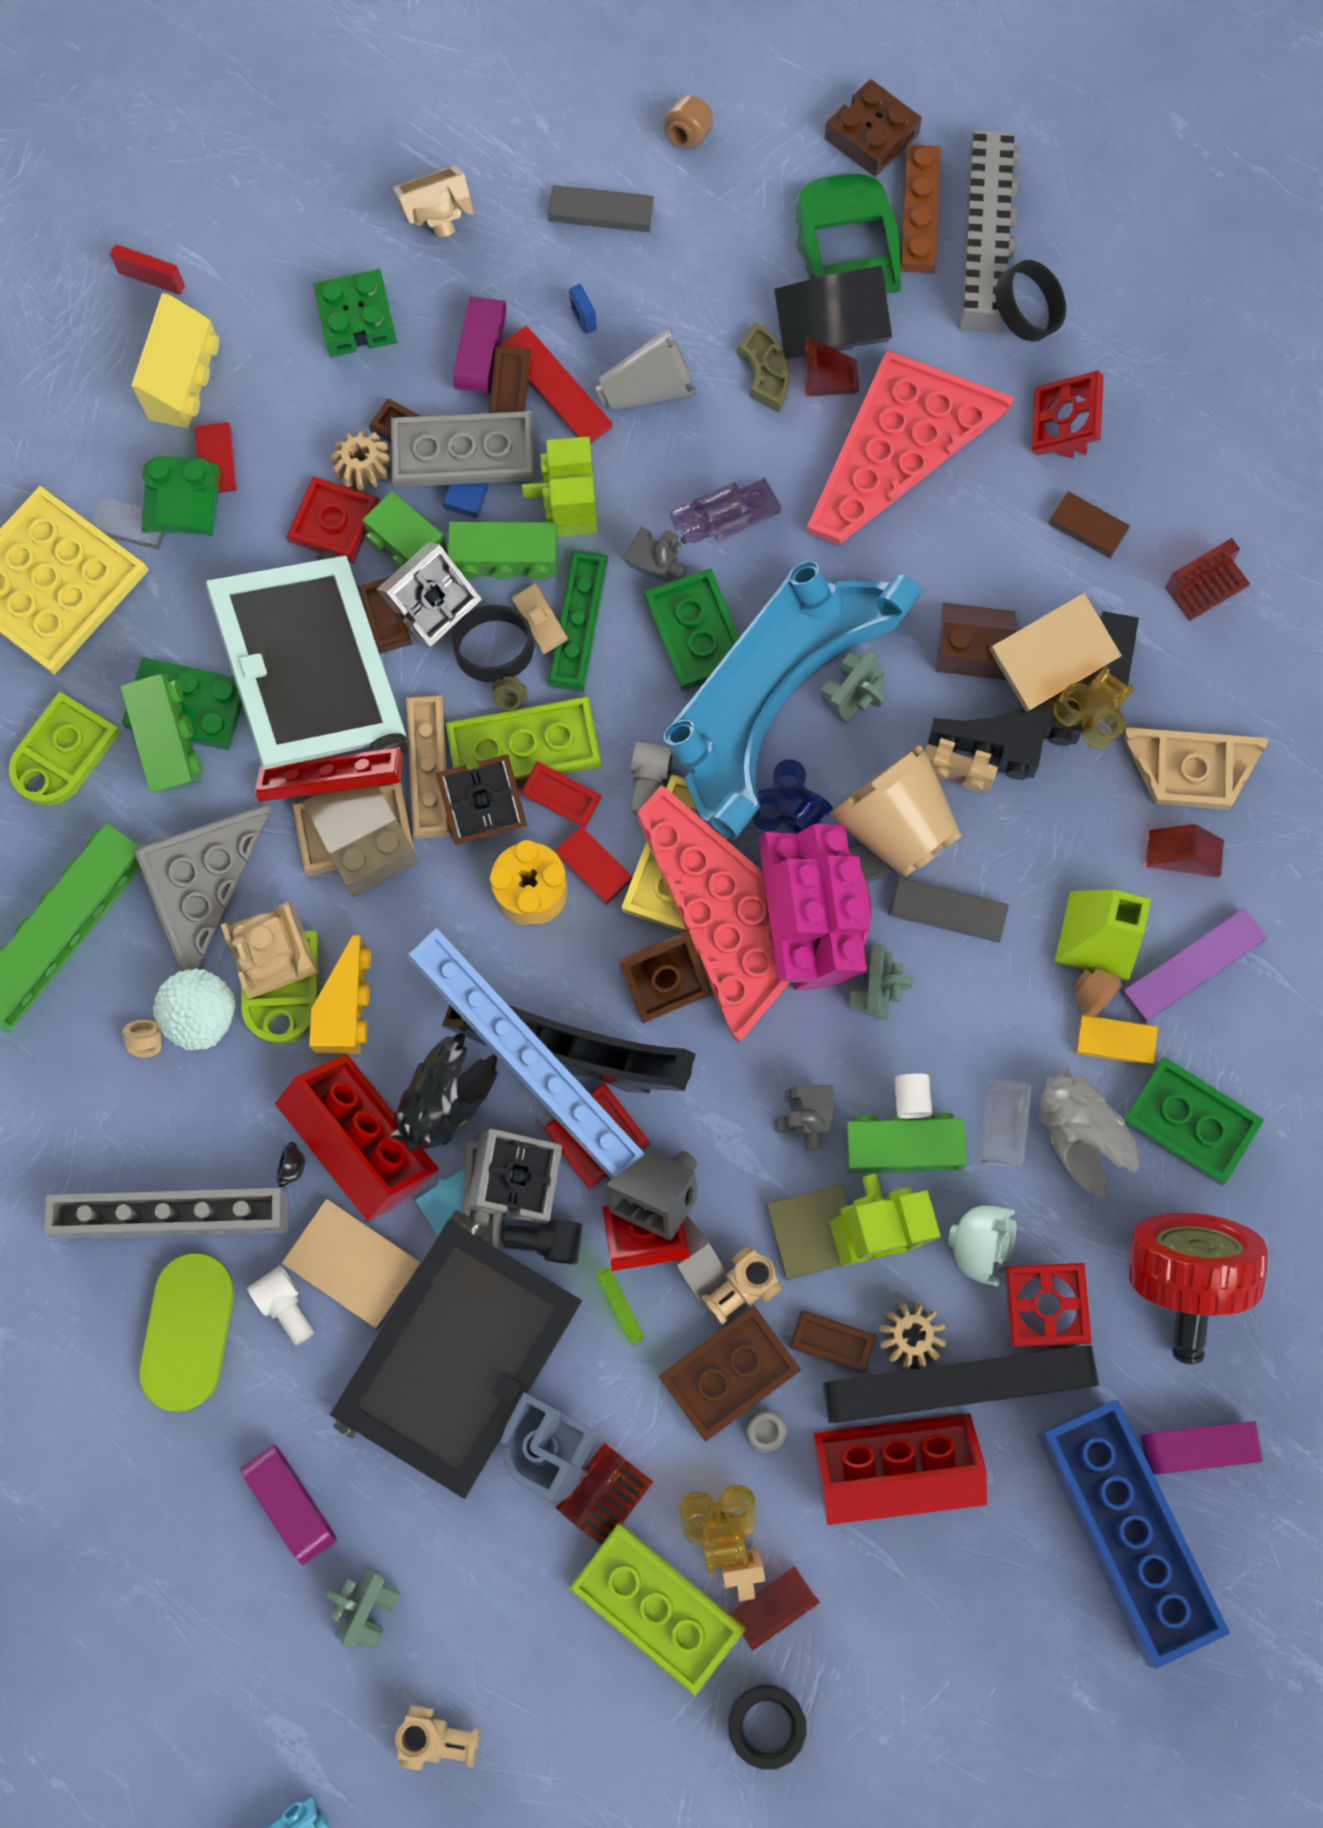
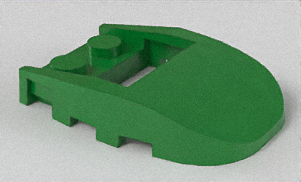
M842 174L820 178L806 184L798 197L796 223L798 224L797 244L799 252H802L809 278L814 279L847 271L882 266L886 293L901 291L899 230L881 183L877 179L864 174ZM882 219L889 250L888 255L822 265L815 230Z

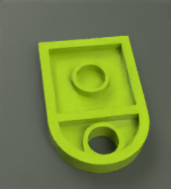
M59 691L13 752L9 763L11 783L24 799L35 805L53 806L63 803L80 789L121 731L117 726ZM36 776L45 777V784L41 790L37 792L28 791V783L32 778Z
M305 931L319 970V934L317 931ZM319 973L251 999L247 998L241 986V1011L244 1022L250 1031L260 1040L274 1045H286L303 1038L310 1031L311 1008L319 996ZM278 1016H286L290 1020V1026L283 1034H274L270 1029L272 1020Z

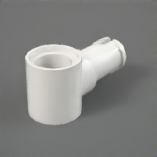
M917 1073L896 1076L894 1080L897 1117L908 1119L931 1116L932 1104L929 1075Z
M281 1265L247 1287L251 1298L265 1316L270 1314L272 1319L277 1318L295 1346H298L315 1334L297 1306L299 1300L296 1296L299 1294V1291Z

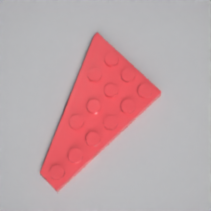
M886 350L807 525L806 533L837 545L842 544L1006 414L1012 406L1014 397Z
M661 785L637 812L636 817L684 928L691 934L704 974L731 1036L739 1043L790 983L778 982L763 871ZM820 938L813 942L815 952L818 949Z

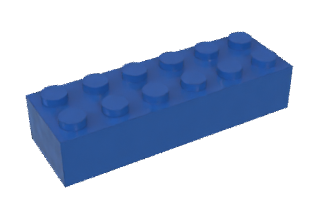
M1118 1400L1107 1402L1037 1434L1146 1666L1157 1669L1229 1635L1228 1627Z

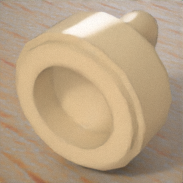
M146 1019L136 1020L127 1024L122 1029L123 1042L129 1054L135 1057L148 1058L157 1055L161 1051L162 1035L157 1022Z

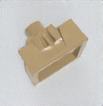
M456 165L392 187L404 217L407 218L408 223L421 226L426 221L430 228L433 227L436 238H442L455 232L452 220L461 217V209L469 215L474 214L465 175Z
M291 901L275 906V911L258 914L232 925L227 923L221 924L224 937L239 972L237 974L241 986L248 999L319 973L296 906Z

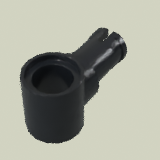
M550 1220L548 1225L541 1224L540 1228L506 1225L503 1245L505 1248L537 1251L538 1255L544 1256L546 1261L578 1264L583 1224L565 1220Z

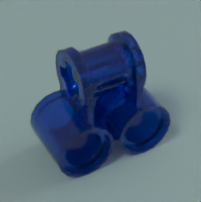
M786 759L780 761L775 766L772 788H764L757 792L760 806L771 804L778 811L773 815H764L758 809L752 817V821L755 826L764 831L774 830L783 822L792 831L799 833L813 824H819L825 815H830L829 812L833 810V807L822 796L805 788L806 771L804 766L796 760ZM791 775L798 780V783L794 786H785L779 779L783 776Z

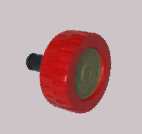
M1160 1214L1141 1221L1135 1227L1132 1234L1129 1256V1281L1134 1290L1146 1300L1176 1311L1173 1339L1175 1347L1172 1350V1355L1177 1361L1192 1365L1203 1361L1205 1357L1203 1348L1206 1345L1209 1316L1241 1313L1259 1303L1264 1292L1268 1249L1263 1238L1252 1229L1229 1219L1206 1214Z

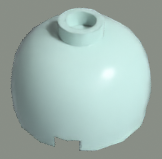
M982 1205L969 1210L961 1218L959 1225H952L948 1237V1246L954 1248V1259L960 1271L968 1278L993 1286H999L1005 1277L1004 1273L999 1271L1004 1261L1006 1263L1011 1262L1016 1240L1017 1222L1016 1220L1009 1219L1010 1216L1015 1214L1014 1210L999 1206Z

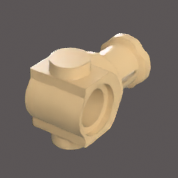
M749 1245L731 1259L735 1267L725 1274L727 1281L710 1295L704 1294L700 1297L721 1325L727 1322L726 1317L743 1303L750 1306L760 1298L764 1303H767L783 1290L778 1278L775 1276V1267L772 1261L765 1256L759 1255ZM756 1264L762 1265L768 1272V1279L758 1285L751 1283L746 1277V1270ZM732 1293L734 1294V1295L731 1296L728 1300H726L723 1304H721V1305L719 1304V1303L722 1302L725 1298H727L730 1294H732Z
M419 1705L409 1706L404 1723L398 1728L395 1735L399 1767L423 1770L424 1762L439 1764L441 1758L466 1762L467 1767H474L480 1741V1729L474 1728L472 1732L447 1728V1721L433 1716V1708ZM418 1726L425 1732L426 1743L423 1748L415 1749L408 1744L406 1732L409 1727Z

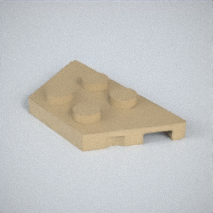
M1126 727L1123 731V739L1154 803L1159 805L1229 810L1268 744V738L1129 727Z

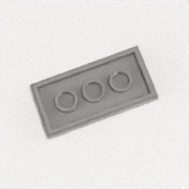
M532 411L391 418L393 487L535 481Z

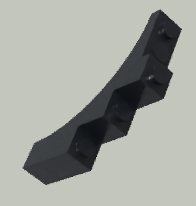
M1103 611L1100 616L1102 623L1122 655L1120 658L1028 712L1023 708L1019 711L994 718L965 721L934 718L928 744L938 747L940 739L943 738L955 742L952 752L961 750L971 752L975 756L976 750L991 754L990 759L998 757L997 771L1005 773L1009 778L1024 780L1027 777L1033 778L1039 766L1043 738L1049 739L1050 743L1059 746L1077 744L1083 732L1087 705L1092 706L1094 710L1099 712L1120 710L1126 699L1139 617Z
M449 1004L442 1027L458 1034L463 1033L465 1037L489 1047ZM508 1005L572 1075L592 1076L623 1091L635 1093H650V1089L685 1091L687 1082L692 1075V1066L696 1054L686 1049L655 1046L613 1038L562 1024Z

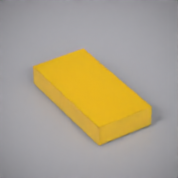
M1082 1015L1079 1021L1076 1054L1152 1066L1155 1059L1158 1027Z

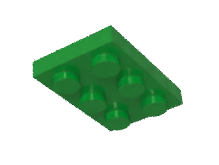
M711 568L644 591V598L681 691L703 684L739 639Z
M142 657L135 681L158 674L172 675L174 680L179 682L184 696L183 701L180 702L183 714L189 717L194 734L193 737H190L191 742L229 751L242 708L241 698L237 695L238 689L229 683V675ZM125 710L122 725L126 729L132 730L127 710Z
M1165 1057L1160 1060L1124 1118L1126 1121L1125 1125L1221 1186L1226 1184L1264 1121L1258 1115Z

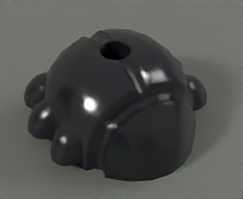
M293 1141L285 1145L280 1157L276 1174L278 1187H284L299 1180L304 1171L305 1156Z

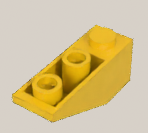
M353 935L311 1008L309 1046L316 1054H361V1043H367L368 1022L367 1020H362L363 1006H369L370 988L368 983H364L365 969L371 968V948L366 947L360 935Z

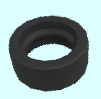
M757 1685L743 1692L733 1704L728 1719L729 1738L736 1753L748 1765L761 1770L779 1769L791 1763L801 1752L807 1735L806 1718L799 1702L787 1690L774 1685ZM772 1701L780 1704L787 1711L791 1719L792 1731L789 1740L781 1749L775 1752L763 1753L754 1749L747 1742L743 1733V1721L746 1713L753 1705L759 1702Z

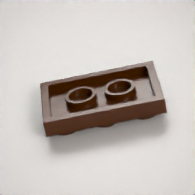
M753 1305L660 1374L659 1378L706 1442L800 1372L801 1369Z

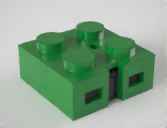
M381 269L313 283L325 343L330 357L358 352L357 347L368 344L371 349L397 343Z

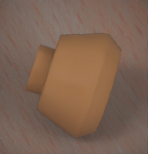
M1099 968L1093 973L1086 969L1072 985L1077 990L1073 997L1083 1015L1095 1017L1122 986L1120 977Z

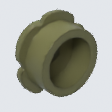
M513 676L497 679L492 687L495 704L507 711L515 710L523 705V699H526L528 695L526 686Z

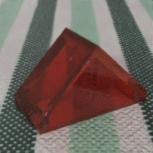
M808 338L805 340L803 356L805 397L855 394L859 391L856 359L815 339Z
M1196 824L1149 830L1145 867L1220 877L1224 840Z

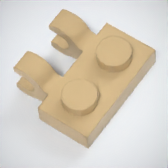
M943 738L940 739L938 747L927 744L925 753L931 761L938 780L945 781L950 779L959 782L963 788L973 792L990 791L998 767L988 764L991 754L976 750L974 759L953 753L955 742Z

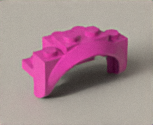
M813 824L799 833L765 832L758 836L778 982H793L794 990H811L840 984L867 971L864 945L871 925V896L861 870L859 857L853 856L849 851L846 828L843 825ZM820 938L819 946L815 954L813 942Z

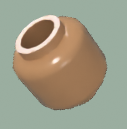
M691 95L679 98L667 112L664 119V130L668 139L674 145L686 149L699 145L713 125V114L709 106L700 98Z

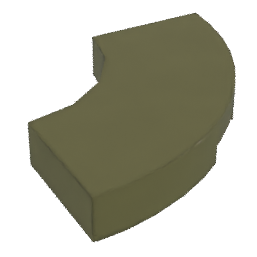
M754 322L738 346L737 354L748 363L753 372V383L750 388L749 397L779 413L788 393L789 369L787 361L777 339L762 325Z

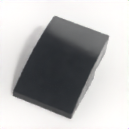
M882 266L827 275L774 289L785 359L850 350L856 346L888 342L892 338Z

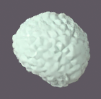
M188 969L170 976L160 986L159 992L155 997L153 1016L163 1035L176 1046L190 1051L205 1050L210 1046H215L217 1041H220L221 1037L228 1031L235 1010V998L230 988L218 976H214L211 972L208 973L205 969H193L192 971Z

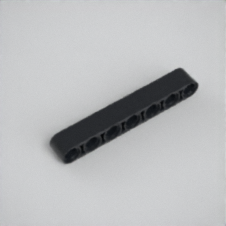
M1092 1345L835 1380L824 1382L822 1385L828 1423H838L1099 1386L1093 1347Z

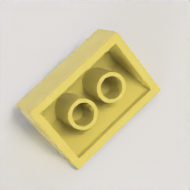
M165 293L161 295L131 386L148 420L189 429L192 416L196 417L199 412L200 391L202 386H206L210 375L209 363L212 355L215 356L218 352L219 336L216 335L210 319Z

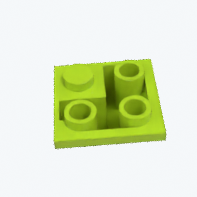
M1118 890L1070 891L1054 963L1080 970L1088 969L1090 972H1094L1099 968L1118 975L1122 980L1128 981L1144 936L1151 898Z

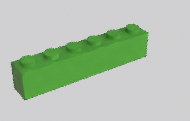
M108 823L89 837L86 849L78 858L71 860L66 865L63 877L55 887H51L44 892L37 909L30 917L24 918L18 924L15 936L6 946L0 948V1028L8 1034L140 871L133 853L140 846Z

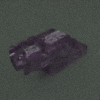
M763 478L741 489L738 488L736 482L729 484L710 494L696 498L691 504L685 503L671 510L670 517L675 531L681 530L682 536L680 540L684 545L699 542L712 535L719 542L781 513V505L768 482Z

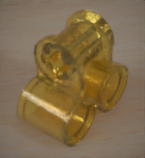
M1106 665L1089 686L1082 683L1069 685L1053 705L1055 719L1067 727L1077 726L1082 723L1084 725L1082 736L1085 743L1091 748L1098 750L1109 747L1123 732L1125 718L1118 709L1135 689L1132 685L1126 686L1109 673L1110 668ZM1067 700L1077 702L1081 710L1072 709ZM1097 722L1105 724L1109 728L1110 734L1102 732L1098 728Z
M732 1485L722 1492L718 1503H714L713 1499L703 1492L687 1494L679 1505L682 1532L689 1542L703 1544L708 1574L714 1573L715 1568L740 1564L742 1568L748 1567L744 1537L750 1535L757 1526L756 1501L753 1492L743 1485ZM737 1508L746 1510L741 1514L731 1513L732 1510ZM697 1515L706 1516V1518L701 1521L691 1520V1518Z

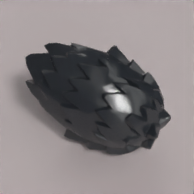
M463 1033L456 1034L453 1037H446L438 1042L426 1056L423 1063L418 1064L409 1088L402 1094L398 1110L394 1115L397 1130L391 1133V1137L404 1142L408 1151L429 1149L448 1144L456 1128L470 1121L480 1104L487 1098L498 1074L496 1070L497 1057L494 1054L485 1060L480 1058L466 1072L459 1076L467 1052V1048L463 1047L465 1042V1034Z

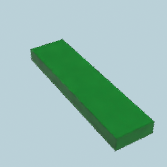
M572 551L559 621L568 640L554 648L548 679L549 687L582 692L585 690L608 565V555Z

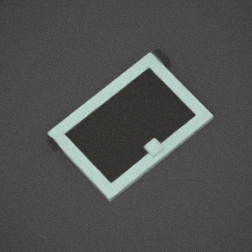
M328 550L318 554L316 561L206 581L207 593L263 770L368 747L371 748V751L400 747L402 754L407 751L409 746L406 740V733L347 556L338 557L335 551Z

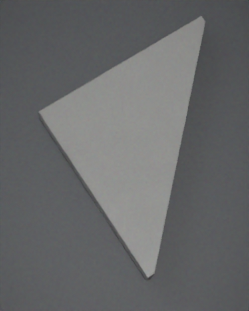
M270 803L133 851L179 971L198 969L244 866L256 844L266 818L272 809Z

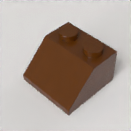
M943 603L935 672L1007 680L989 648L1017 632L1015 611Z

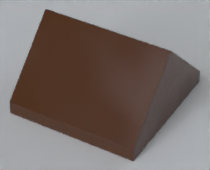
M689 931L618 959L620 974L642 1023L711 995Z

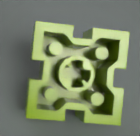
M590 437L546 440L547 454H540L544 483L523 484V498H544L547 522H557L559 537L598 534Z
M876 1174L867 1175L862 1178L866 1197L854 1200L853 1205L841 1208V1215L829 1221L841 1267L913 1251L923 1246L924 1243L941 1237L928 1190L913 1193L912 1187H907L890 1192L889 1197L884 1198Z

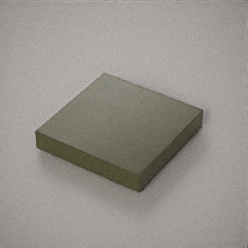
M842 1184L767 1203L786 1280L841 1267L829 1221L840 1216V1209L847 1206Z

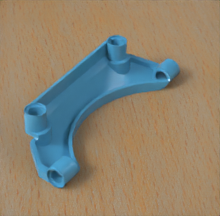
M806 561L796 565L675 721L665 730L664 740L673 756L682 768L690 770L684 780L699 815L716 832L729 839H736L761 807L756 790V763L765 733L784 702L810 675L839 654L896 628L921 595V589L914 580L908 576L897 574L890 583L884 581H838L836 584L826 582L817 563Z

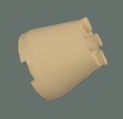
M920 745L902 756L896 763L875 776L841 802L837 808L829 812L838 825H843L850 835L896 872L901 873L903 877L925 866L935 858V853L942 848H947L962 836L931 761Z

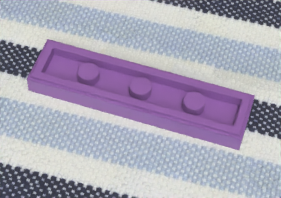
M1243 908L1130 985L1122 994L1141 1020L1146 1023L1257 947L1267 937Z

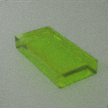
M610 1267L597 1272L596 1277L630 1345L636 1346L646 1341Z

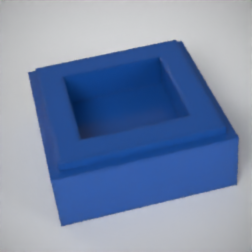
M581 283L571 287L569 291L570 306L583 332L587 334L596 330L595 310Z
M488 483L449 485L443 501L444 509L478 518L489 488Z

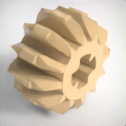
M360 429L357 437H353L347 432L345 436L347 441H336L335 448L337 452L331 453V461L334 465L333 471L336 478L342 479L344 486L348 488L356 484L357 489L361 492L364 490L365 484H370L371 487L376 489L378 485L376 479L387 480L388 473L386 469L391 468L392 465L388 445L385 442H380V438L375 432L368 437L362 429Z
M917 1302L913 1307L912 1315H910L906 1303H901L898 1306L901 1319L892 1311L885 1315L894 1327L888 1325H881L879 1327L881 1334L891 1336V1339L880 1343V1348L894 1347L896 1351L888 1358L891 1363L895 1362L900 1355L904 1356L902 1363L904 1370L910 1369L913 1357L919 1369L926 1368L924 1354L932 1361H937L940 1358L938 1352L931 1345L936 1347H944L946 1345L945 1339L934 1337V1333L943 1331L945 1325L944 1323L931 1325L930 1321L937 1314L934 1309L930 1310L925 1317H922L923 1306L922 1303ZM912 1326L919 1329L916 1334H922V1340L917 1341L913 1347L906 1343L909 1340L908 1338L903 1339V1332H907Z

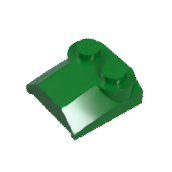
M158 456L150 459L142 470L145 488L141 531L143 533L170 532L213 536L221 475L218 465L202 458Z

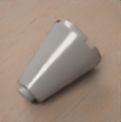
M670 327L662 330L599 377L601 385L596 387V391L604 407L610 405L614 411L691 397L697 394L695 385L687 386V384L691 383L689 378L691 374L677 340L674 339L670 342L668 340V337H671L673 333Z

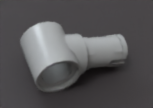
M636 741L631 762V773L634 774L633 779L636 781L631 813L637 814L641 807L656 792L658 786L662 785L663 779H668L673 755L669 747Z

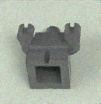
M641 527L623 557L627 565L639 572L664 580L667 579L669 574L677 579H681L687 567L677 562L676 554L681 548V543L677 541L678 535L670 530H665L660 541H655L650 531Z
M833 1085L795 1086L786 1090L785 1102H790L792 1112L788 1113L787 1116H780L775 1119V1131L788 1132L790 1128H793L795 1136H804L805 1150L821 1149L820 1135L830 1131L834 1112Z

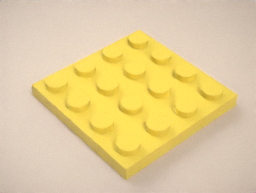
M39 486L0 528V634L55 676L145 576L149 569L146 564L42 486Z

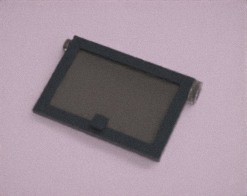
M455 1209L339 1398L330 1416L336 1419L333 1427L342 1434L354 1438L355 1434L359 1433L465 1499L502 1438L504 1429L523 1392L528 1394L583 1300L483 1240L489 1229Z

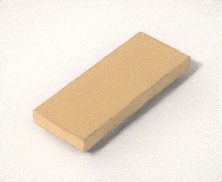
M536 583L512 597L519 612L527 619L531 633L544 654L568 640L566 633Z

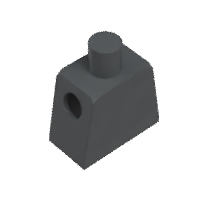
M680 1151L672 1160L655 1152L645 1154L606 1185L610 1213L665 1239L671 1240L697 1199L696 1174L694 1172L697 1167L696 1160L686 1151Z

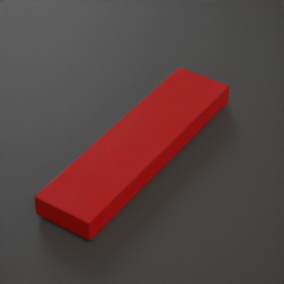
M527 325L499 344V347L531 350L529 384L576 438L590 437L591 444L612 429V421Z
M400 747L312 759L265 770L261 766L259 767L255 795L258 801L262 802L400 783L403 754Z

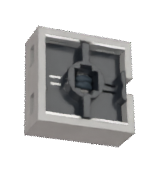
M428 542L376 589L394 612L406 616L402 621L420 644L431 647L482 600L440 544Z
M491 1128L481 1132L467 1209L499 1215L508 1210L511 1211L510 1218L535 1224L549 1222L562 1145Z

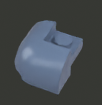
M523 1392L504 1429L500 1442L503 1445L504 1463L509 1471L507 1474L519 1484L554 1503L562 1502L571 1495L584 1477L586 1471L582 1470V1467L600 1432Z

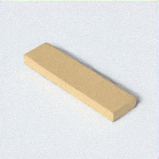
M442 695L406 698L413 837L414 839L451 837V828L436 777V772L447 770L444 699Z

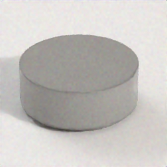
M760 1412L754 1415L748 1423L747 1439L756 1450L765 1453L773 1452L780 1448L785 1441V1423L780 1416L773 1412Z

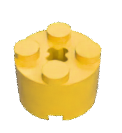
M525 840L506 849L495 861L490 874L491 887L500 911L509 920L519 925L538 923L540 925L548 923L559 915L566 904L568 883L563 863L553 850L542 844ZM535 880L537 884L534 888L530 885L523 886L526 881L532 882Z

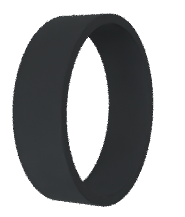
M1024 260L1001 274L996 284V303L1004 323L1016 336L1026 341L1035 342L1061 328L1066 317L1065 295L1059 281L1046 266L1034 260ZM1016 272L1030 277L1043 292L1049 310V322L1046 330L1032 325L1020 312L1013 294V279Z
M504 605L478 607L464 615L453 631L452 644L456 661L461 670L475 680L493 683L497 679H503L505 676L515 677L528 666L532 659L534 644L530 625L520 612ZM489 621H506L518 626L527 635L526 645L516 658L503 665L485 667L473 664L461 655L459 648L462 639L472 628Z

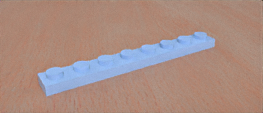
M437 928L432 930L405 956L611 1179H614L645 1155Z

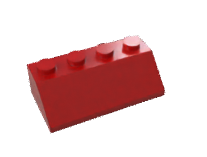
M348 1054L294 1077L275 1102L278 1109L367 1222L394 1208L439 1171V1168L423 1149L408 1151L404 1142L391 1137V1133L397 1130L394 1121L395 1113Z
M970 1413L813 1433L827 1525L987 1505V1471Z

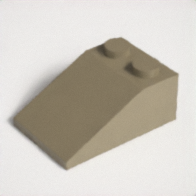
M378 786L321 793L302 802L352 897L419 863Z

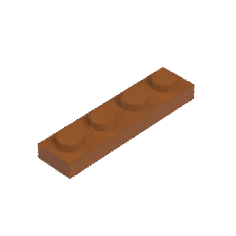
M907 145L900 272L935 273L941 146Z

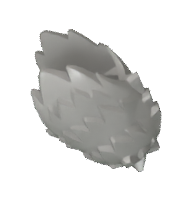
M1065 1068L1056 1078L1047 1077L1040 1101L1038 1118L1051 1133L1052 1148L1064 1163L1072 1178L1086 1191H1091L1100 1198L1106 1197L1107 1194L1104 1186L1108 1185V1182L1101 1167L1099 1150L1118 1167L1122 1168L1124 1166L1131 1172L1136 1173L1139 1166L1138 1162L1141 1159L1136 1141L1125 1126L1126 1121L1105 1102V1097L1097 1089L1088 1084V1080L1085 1077H1071L1069 1068Z

